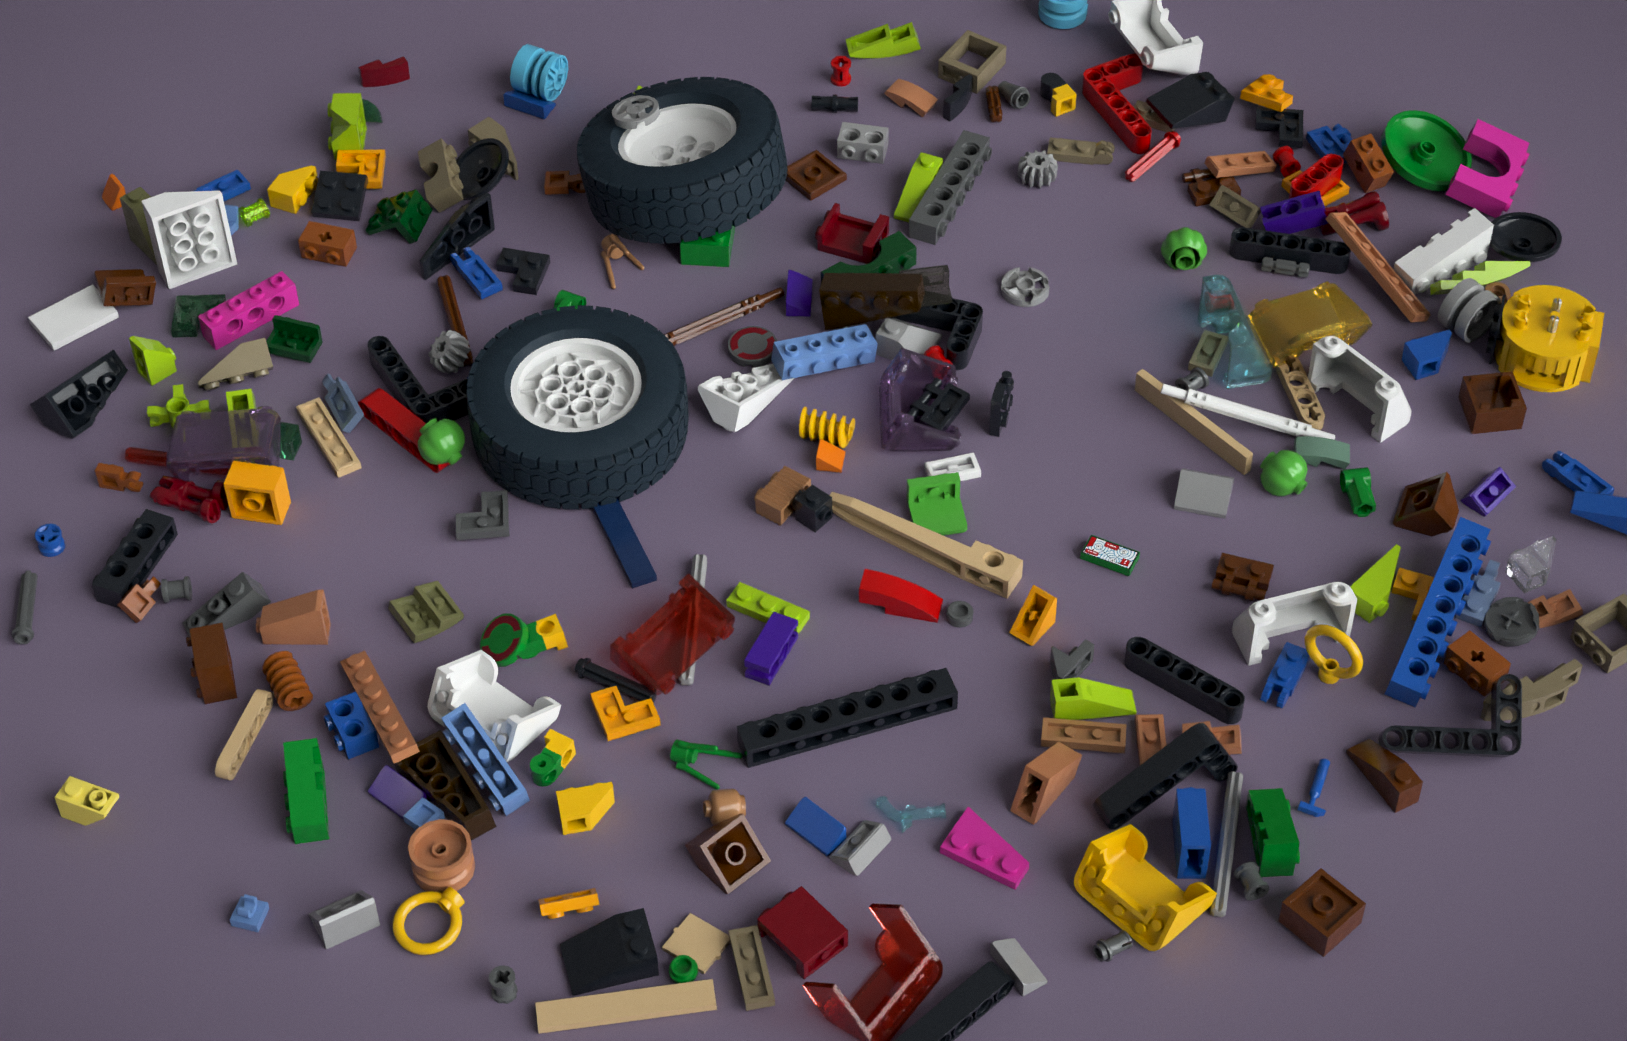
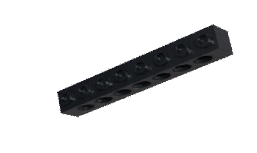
M947 668L931 670L925 674L906 677L900 681L886 685L881 684L875 688L860 692H852L843 697L827 699L821 703L807 707L802 706L796 710L774 714L757 721H748L737 726V742L746 765L750 768L956 710L958 691Z

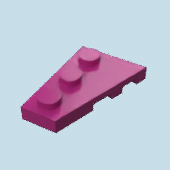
M970 807L966 808L940 846V854L1016 890L1029 870V862Z

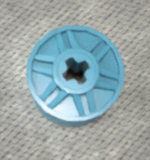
M526 44L518 51L513 61L510 74L511 86L514 90L533 94L535 97L552 102L560 95L565 86L568 75V60L566 56L551 51L546 52L542 48Z

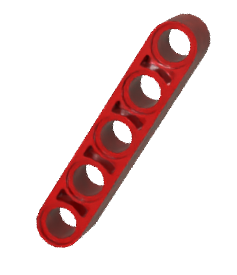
M377 388L358 401L367 420L432 471L439 473L450 465L449 463L434 465L422 458L418 450V440L422 435L420 429L426 423L383 389Z

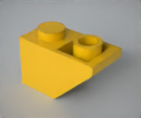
M311 165L279 174L267 189L270 206L296 214L301 206L305 205L311 193L317 188L319 178L317 177L316 167Z
M612 782L595 783L589 786L571 787L556 791L563 835L590 831L615 803Z

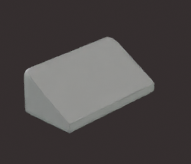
M863 820L829 858L851 874L858 876L891 841V836L884 824Z
M1015 938L997 940L991 943V956L1001 969L1014 979V986L1022 996L1047 984V979Z

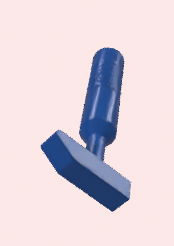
M1319 760L1309 791V804L1300 801L1297 810L1315 817L1324 816L1326 810L1316 807L1314 804L1321 795L1330 766L1329 760Z

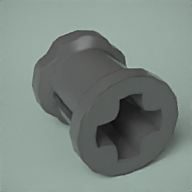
M1199 367L1193 368L1189 375L1184 378L1180 377L1175 381L1177 388L1187 391L1188 389L1197 391L1209 385L1207 374Z
M185 576L182 580H161V592L164 603H169L171 599L179 598L192 600V585L189 576Z
M1253 861L1244 863L1234 871L1235 878L1241 882L1245 890L1244 896L1247 900H1257L1268 893L1269 885L1262 880L1257 863Z
M497 966L489 974V983L492 987L491 995L497 1003L508 1004L517 997L518 989L515 984V972L509 966Z

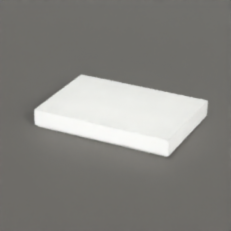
M92 284L28 317L33 328L55 351L119 318V315L113 306H103L100 293Z

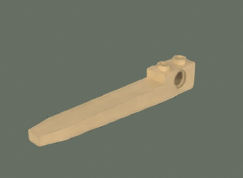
M835 492L830 494L832 497L833 513L846 522L962 580L1008 598L1022 578L1023 560L1012 554H1007L977 540L969 547L856 498Z

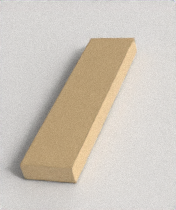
M320 397L296 406L297 413L338 478L361 469V462Z

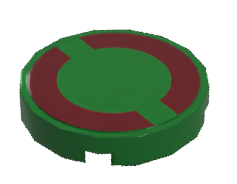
M511 613L495 617L482 633L480 650L491 656L498 667H506L514 663L518 659L516 656L520 651L524 652L527 646L529 634L526 623Z

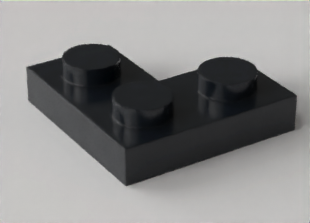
M1257 107L1255 129L1279 131L1278 147L1302 148L1304 110L1284 109L1282 112L1267 107Z
M503 247L496 263L497 271L517 274L512 284L513 292L537 295L550 264V255Z

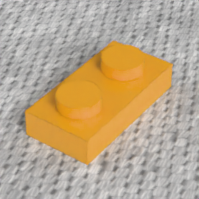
M592 888L538 899L541 915H547L549 919L564 916L566 911L576 910L577 913L591 911L593 906L599 905L596 889Z

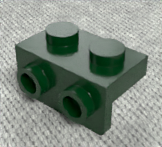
M274 315L272 318L274 329L266 341L269 353L311 363L323 343L320 326L310 322Z

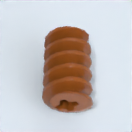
M279 651L268 656L263 663L262 671L280 708L285 711H296L310 704L313 694L309 690V686L305 682V678L301 674L302 671L298 667V663L293 658L292 653Z

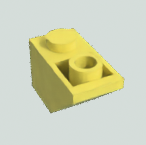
M69 776L54 798L61 817L86 826L104 819L118 800L119 794Z

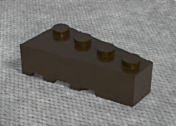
M825 273L819 288L825 330L920 312L925 295L922 274Z

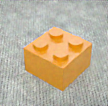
M233 461L224 481L231 517L234 519L282 525L291 504L284 468Z

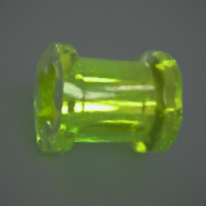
M258 198L256 203L248 207H239V214L247 227L252 226V223L256 220L270 217V211L262 198Z

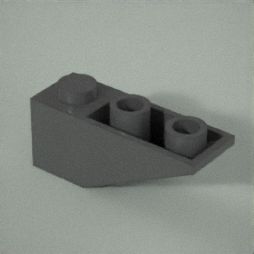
M241 572L182 622L189 636V629L217 623H223L224 630L253 618L262 610L263 606L268 605L271 601L259 582L246 573Z

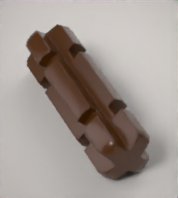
M995 85L986 88L989 117L993 123L1002 121L999 90Z

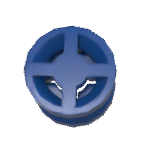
M45 524L36 530L35 539L38 543V549L43 556L55 557L64 551L65 541L59 526L56 524Z

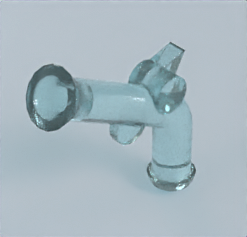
M886 796L878 797L875 802L876 807H879L889 819L901 822L902 834L907 828L912 826V820L937 817L946 819L944 803L939 806L918 809L914 805H907L905 810L898 811L887 800Z

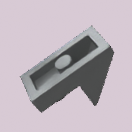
M1085 639L1079 647L1075 646L1069 655L1052 646L1050 665L1053 679L1079 677L1093 662L1095 644Z

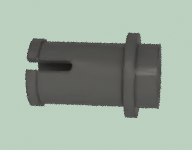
M1124 930L1106 940L1100 939L1093 946L1094 954L1099 961L1109 962L1114 955L1132 948L1133 943L1130 942L1132 939Z

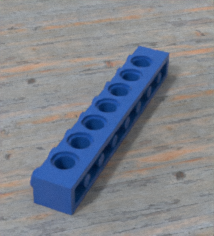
M1460 517L1385 695L1413 707H1416L1420 698L1426 699L1431 687L1427 680L1429 677L1434 679L1440 663L1436 662L1437 656L1443 658L1449 642L1444 641L1446 635L1452 636L1458 623L1453 618L1455 615L1460 616L1466 601L1462 600L1463 594L1469 596L1475 581L1471 580L1470 577L1472 574L1477 576L1483 561L1478 558L1480 554L1485 556L1491 541L1487 537L1491 529Z

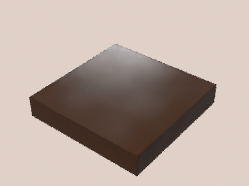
M818 150L787 166L786 181L810 201L847 180V174Z

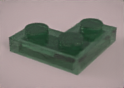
M226 295L176 296L171 327L172 337H197L199 329L198 316L227 301Z

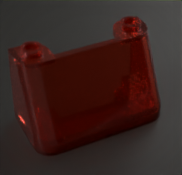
M689 573L679 581V585L682 588L675 594H670L669 601L633 634L629 632L626 635V641L619 636L610 645V660L618 668L656 695L661 693L668 694L675 687V681L720 639L726 640L735 629L732 627L735 622V616Z

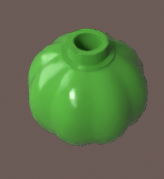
M1182 227L1172 230L1167 234L1166 239L1161 245V253L1165 263L1171 268H1179L1181 270L1195 269L1201 265L1202 260L1206 257L1207 245L1200 232L1188 227Z
M434 418L420 429L422 435L418 440V450L422 458L428 463L434 465L449 463L453 465L463 457L460 452L465 443V435L461 426L450 419L437 421Z
M1281 450L1276 454L1273 451L1260 465V468L1263 469L1260 475L1261 483L1265 490L1272 495L1279 497L1290 495L1294 492L1299 495L1308 484L1305 481L1308 471L1307 464L1297 452Z

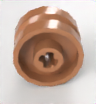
M434 820L417 828L410 837L408 851L413 876L421 889L443 893L448 887H452L458 891L465 887L472 879L475 870L472 843L469 833L462 825L452 820Z

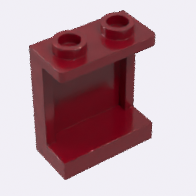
M834 203L832 209L827 210L822 226H818L816 229L815 240H818V251L865 264L871 263L880 251V240L889 235V216L880 214L877 221L873 223L841 214L840 204Z
M802 886L794 892H788L778 904L772 908L765 909L757 918L760 936L768 935L796 962V972L803 979H806L848 947V929Z

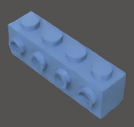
M867 324L776 341L773 344L771 361L781 379L787 380L875 362L878 344Z
M466 703L441 718L445 726V730L442 733L450 745L456 743L460 749V752L457 754L465 767L472 766L476 772L472 776L481 789L484 787L488 789L491 794L488 796V799L496 811L501 809L508 816L530 801L526 789Z

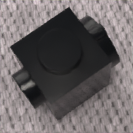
M813 484L806 490H799L792 503V508L795 509L796 521L816 533L832 518V497Z

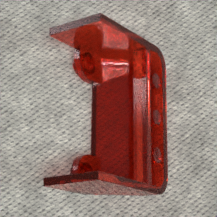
M872 903L869 909L883 927V931L878 935L875 942V951L882 964L854 998L849 1001L837 985L832 983L805 982L802 986L827 1021L859 1041H890L941 979L943 965L902 904Z

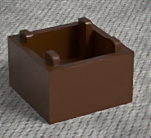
M1513 371L1463 376L1458 398L1472 434L1522 429L1527 407Z
M223 623L189 629L191 637L186 638V643L188 647L192 646L194 658L191 659L193 668H190L192 677H197L200 688L196 689L197 697H203L205 704L238 698L232 659Z
M1320 868L1282 902L1279 922L1324 957L1362 923L1366 903Z

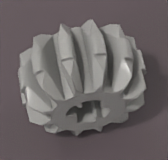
M1034 150L1033 153L1026 152L1025 156L1020 157L1018 178H1021L1022 184L1029 183L1030 188L1033 186L1041 188L1042 185L1049 186L1057 177V160L1053 158V154L1046 155L1045 150L1042 152Z
M442 331L440 337H435L434 344L430 345L432 347L428 354L430 363L443 373H456L459 367H464V361L469 359L467 357L471 350L468 346L469 341L456 331Z

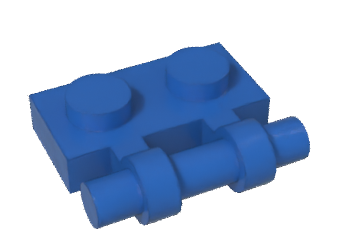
M1336 124L1333 127V131L1328 126H1324L1307 132L1306 140L1321 158L1327 154H1336L1343 159V164L1347 163L1343 153L1350 141L1353 140L1347 128Z

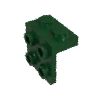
M416 189L409 192H401L390 198L385 197L378 202L377 209L369 219V224L365 231L368 235H372L396 227L407 242L411 244L417 242L433 209Z

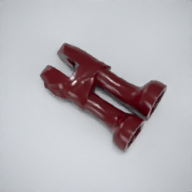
M1376 191L1366 193L1363 197L1348 204L1341 203L1334 207L1325 208L1326 216L1330 213L1346 212L1356 225L1373 222L1378 230L1389 228V218L1385 204L1380 202V196ZM1329 223L1320 226L1323 236L1337 233Z
M163 475L159 481L160 486L155 487L150 493V498L154 503L176 508L180 511H189L200 516L202 521L208 523L217 522L220 519L221 510H225L228 506L224 488L225 480H217L212 489H206L196 486L192 481ZM189 497H192V498L198 499V500H200V501H202V502L194 501V500H191V499H188V498H189Z

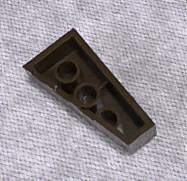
M441 730L416 743L420 752L394 764L397 772L424 791L427 800L444 811V816L448 820L462 825L469 833L471 841L496 827L490 809Z

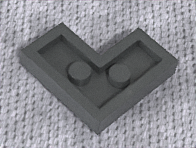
M507 490L481 492L482 512L456 514L457 540L510 536Z

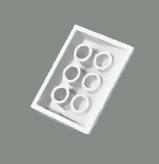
M221 191L164 192L142 200L158 270L169 289L237 265Z

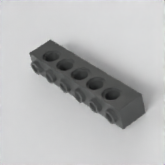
M963 130L909 219L910 238L936 245L939 238L945 236L948 223L954 220L958 206L963 205L967 191L972 190L976 176H980L982 173L983 164L985 161L988 162L992 154V148L989 147L990 137Z

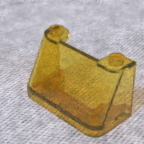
M1328 281L1319 284L1316 288L1275 300L1263 299L1254 305L1255 309L1248 315L1273 368L1284 365L1286 363L1285 359L1289 355L1299 357L1304 351L1312 349L1314 343L1326 336H1335L1346 344L1353 345L1373 326L1369 316L1335 283L1330 284Z

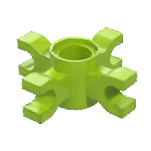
M183 384L173 385V398L167 401L166 407L147 406L150 427L170 422L175 433L176 443L186 442V429L193 424V420H212L209 400L189 404L186 394H184Z

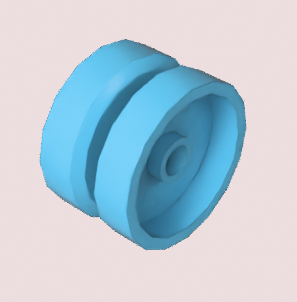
M1039 0L1038 15L1040 20L1050 27L1057 29L1074 28L1086 20L1088 0Z

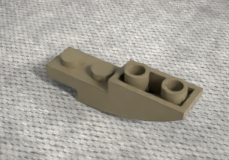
M1573 659L1567 664L1562 663L1558 665L1553 672L1546 676L1538 677L1534 682L1527 676L1520 679L1522 684V718L1540 714L1564 703L1569 687L1578 683L1583 665L1576 659ZM1509 683L1501 691L1506 695H1511L1513 686ZM1491 694L1483 701L1480 717L1484 721H1491ZM1505 708L1501 710L1500 717L1502 721L1512 720L1513 716L1510 710Z

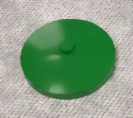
M1418 110L1400 112L1390 119L1382 132V150L1389 164L1404 179L1421 188L1433 191H1446L1460 164L1468 168L1472 166L1471 153L1463 150L1466 142L1463 136L1447 121L1431 113Z

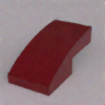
M404 56L382 64L378 59L358 67L363 87L386 86L410 79L408 61Z

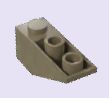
M487 117L468 129L469 146L487 138L497 139L506 146L509 153V161L505 175H509L517 181L519 179L517 161L505 128L492 118Z
M261 338L238 345L198 381V387L212 390L220 387L219 383L229 381L230 384L245 381V376L254 374V378L269 375V370H273V364L266 339Z

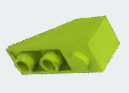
M1080 677L1051 680L1050 703L1053 718L1081 720L1135 715L1137 713L1133 693L1130 689Z

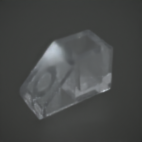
M1554 536L1545 540H1538L1533 545L1522 550L1517 549L1510 554L1505 572L1524 594L1547 583L1557 540Z

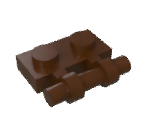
M1195 168L1191 169L1188 173L1182 174L1184 183L1192 181V184H1188L1187 192L1196 207L1210 204L1221 185L1228 187L1241 196V189L1234 176L1216 178L1209 168L1202 170ZM1210 177L1213 178V179H1210V180L1203 181V179H1205V178H1210Z
M1222 553L1211 589L1219 590L1224 595L1232 593L1244 596L1245 600H1264L1274 565Z

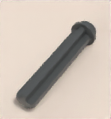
M31 570L21 575L16 626L12 630V637L18 644H28L34 637L32 623L38 576L36 573H32Z

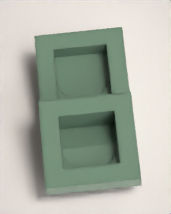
M1302 436L1294 439V452L1301 455L1306 464L1317 467L1323 461L1345 469L1350 464V444L1322 437Z

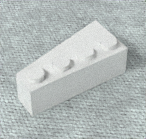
M1476 208L1469 211V217L1462 222L1457 219L1450 224L1452 229L1443 235L1437 233L1432 236L1424 248L1419 245L1395 262L1394 271L1414 295L1426 291L1430 288V285L1440 280H1447L1453 275L1486 260L1494 225Z

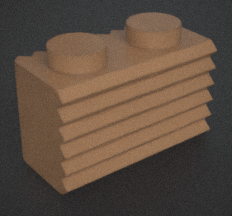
M784 466L780 472L776 471L771 476L770 482H768L765 488L761 487L756 492L754 497L756 513L777 523L779 526L782 525L795 511L792 508V503L798 491L808 489L811 486V479Z

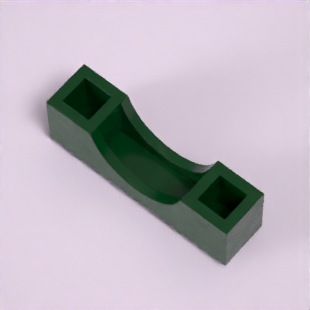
M898 231L880 240V255L873 262L865 265H849L840 261L821 271V282L825 273H901L916 265L917 247Z

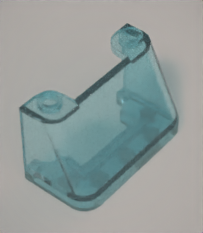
M1223 275L1204 276L1198 321L1201 327H1206V324L1212 325L1216 328L1215 331L1218 334L1229 332L1228 342L1231 348L1227 373H1224L1223 377L1226 389L1268 382L1272 377L1273 367L1253 319L1239 294L1227 277Z

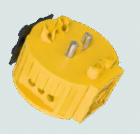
M1535 285L1522 288L1514 292L1505 306L1506 295L1503 294L1501 304L1496 303L1493 318H1496L1497 321H1492L1489 336L1494 337L1493 339H1488L1486 353L1490 354L1489 364L1492 363L1494 354L1500 372L1513 371L1519 386L1538 392H1560L1579 385L1580 381L1590 383L1599 351L1605 313L1595 311L1596 308L1578 293L1558 286Z

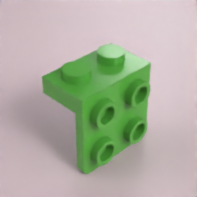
M958 472L907 479V504L913 523L941 535L967 531V521L960 500V476Z

